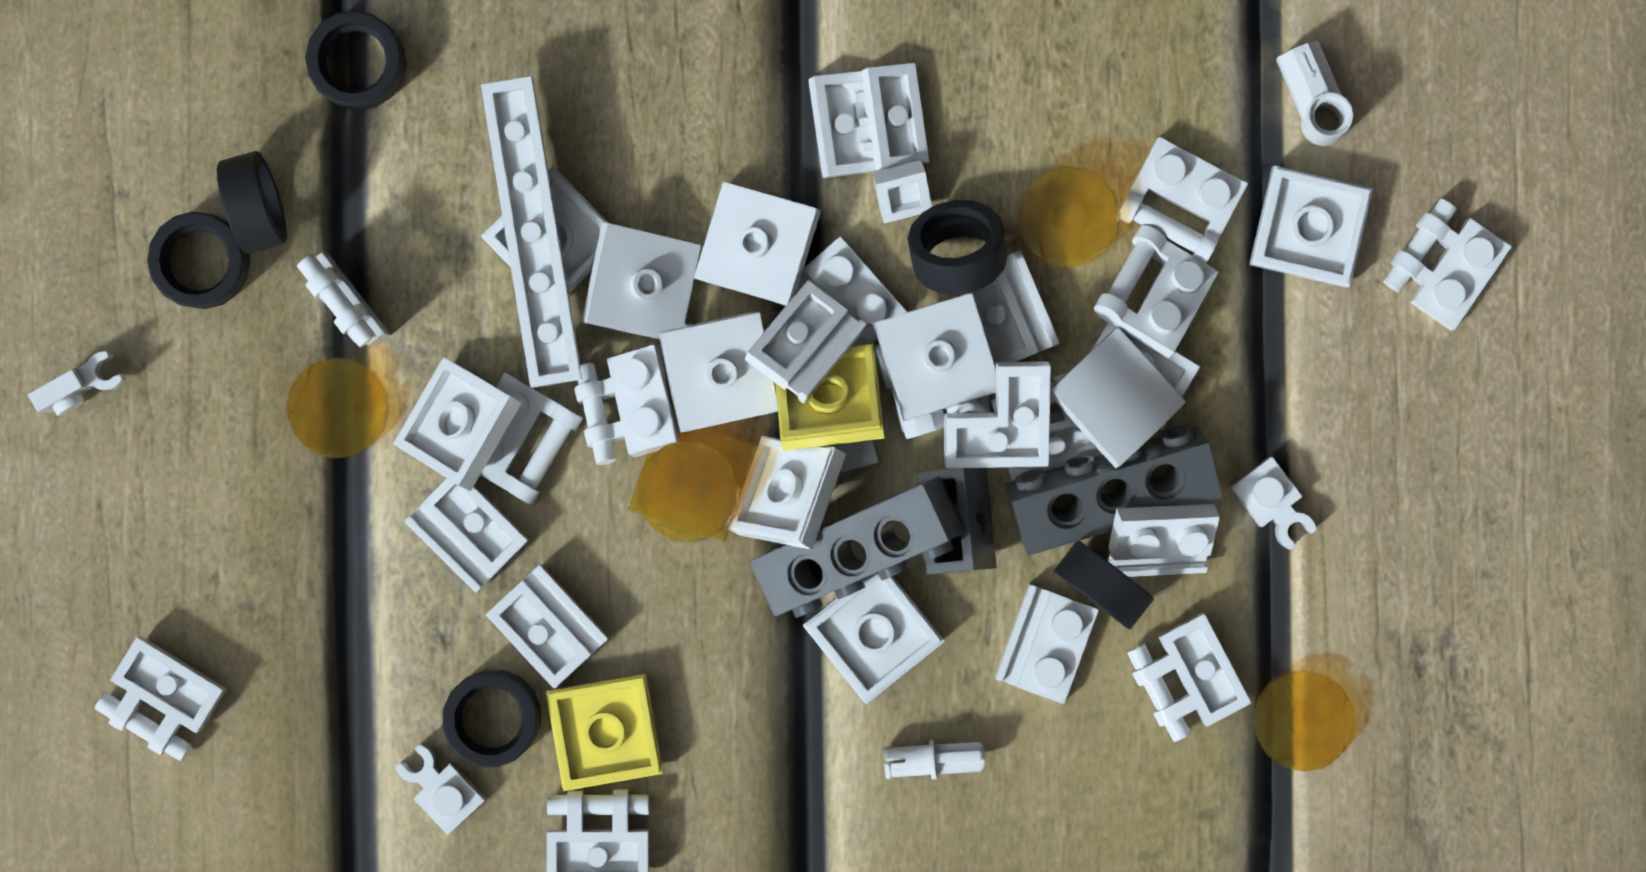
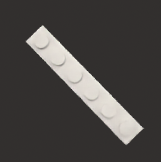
M532 76L481 84L530 388L583 380L534 80Z

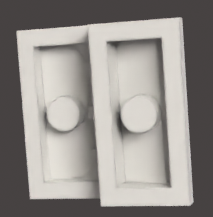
M915 63L869 67L857 72L819 75L808 79L823 179L877 172L919 160L922 161V164L929 163Z
M1116 327L1050 389V396L1115 468L1121 466L1186 403L1119 327Z

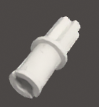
M931 739L929 740V745L884 746V759L886 761L906 760L904 763L884 764L886 779L931 775L932 780H937V775L981 772L985 768L984 746L979 741L935 744V740Z

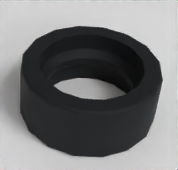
M356 10L336 13L320 23L309 38L305 55L308 76L318 92L340 107L357 111L376 108L392 98L403 82L406 69L404 47L394 30L373 14ZM360 31L369 33L380 42L384 49L386 63L383 74L375 84L367 89L354 91L345 89L334 82L328 72L326 59L328 50L335 39L347 32Z
M253 151L219 161L216 170L220 198L230 229L241 250L250 254L285 244L287 228L282 203L273 175L262 154Z
M952 200L936 204L922 212L913 222L907 238L916 278L926 288L941 294L962 295L979 291L993 283L1005 269L1008 252L1000 216L989 206L976 201ZM959 236L975 237L986 242L979 250L958 258H942L930 253L936 245L946 239Z
M192 211L176 215L159 227L149 245L147 264L151 280L163 296L181 306L209 309L224 305L240 292L248 278L250 256L248 253L243 252L237 244L227 221L213 214ZM194 231L210 232L218 237L226 247L229 258L227 272L222 280L212 288L201 291L191 290L181 285L173 276L169 263L171 250L177 240L185 234Z
M1076 541L1054 569L1055 574L1129 630L1132 629L1154 600L1153 596L1081 541Z
M486 669L466 677L450 692L443 708L442 728L449 746L461 759L479 767H500L516 761L533 744L541 724V707L534 690L522 677L506 670ZM486 688L500 689L509 693L517 701L522 713L521 727L517 736L508 744L498 748L484 747L475 743L466 734L462 723L463 709L467 700L476 692Z

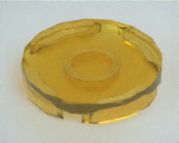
M1064 166L1046 171L1029 185L1024 194L1025 197L1022 200L1018 216L1022 238L1034 255L1052 265L1073 268L1092 263L1109 250L1118 234L1121 213L1116 194L1105 179L1088 169Z
M332 358L319 361L299 374L290 388L286 410L291 428L294 431L293 433L302 445L317 455L343 458L358 455L375 444L386 428L389 403L386 389L373 371L360 362Z
M679 441L662 447L647 460L638 478L637 500L643 517L656 532L675 542L697 543L714 536L730 523L738 507L740 485L732 465L721 452L702 442Z
M1308 670L1286 672L1269 682L1257 698L1253 714L1255 736L1264 752L1283 767L1302 772L1324 769L1332 764L1351 744L1356 726L1353 703L1343 688L1327 675Z

